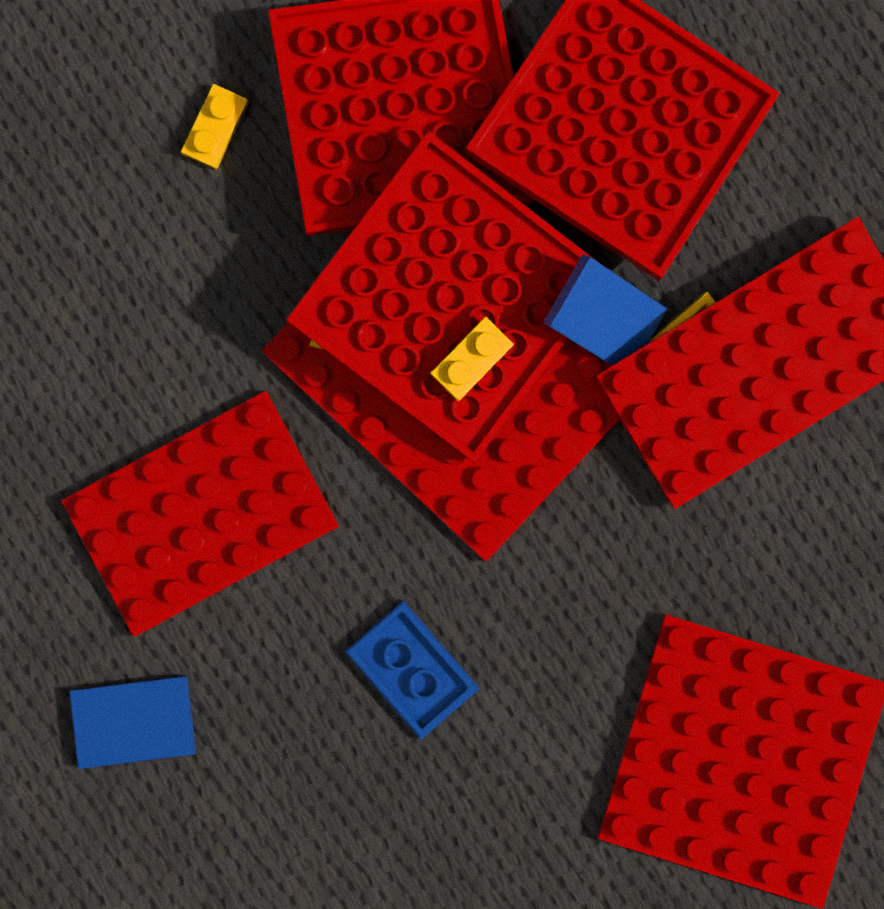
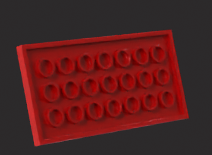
M859 216L852 218L594 375L595 380L672 509H676L884 381V259Z

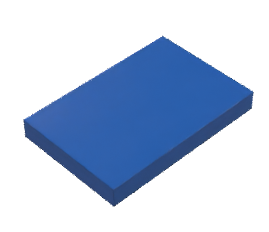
M582 254L543 323L604 362L612 365L649 342L667 308L593 258Z
M404 600L345 651L420 740L480 689Z
M187 676L70 691L78 769L196 754Z

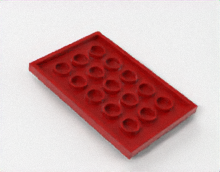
M267 391L61 500L133 637L144 633L340 527Z

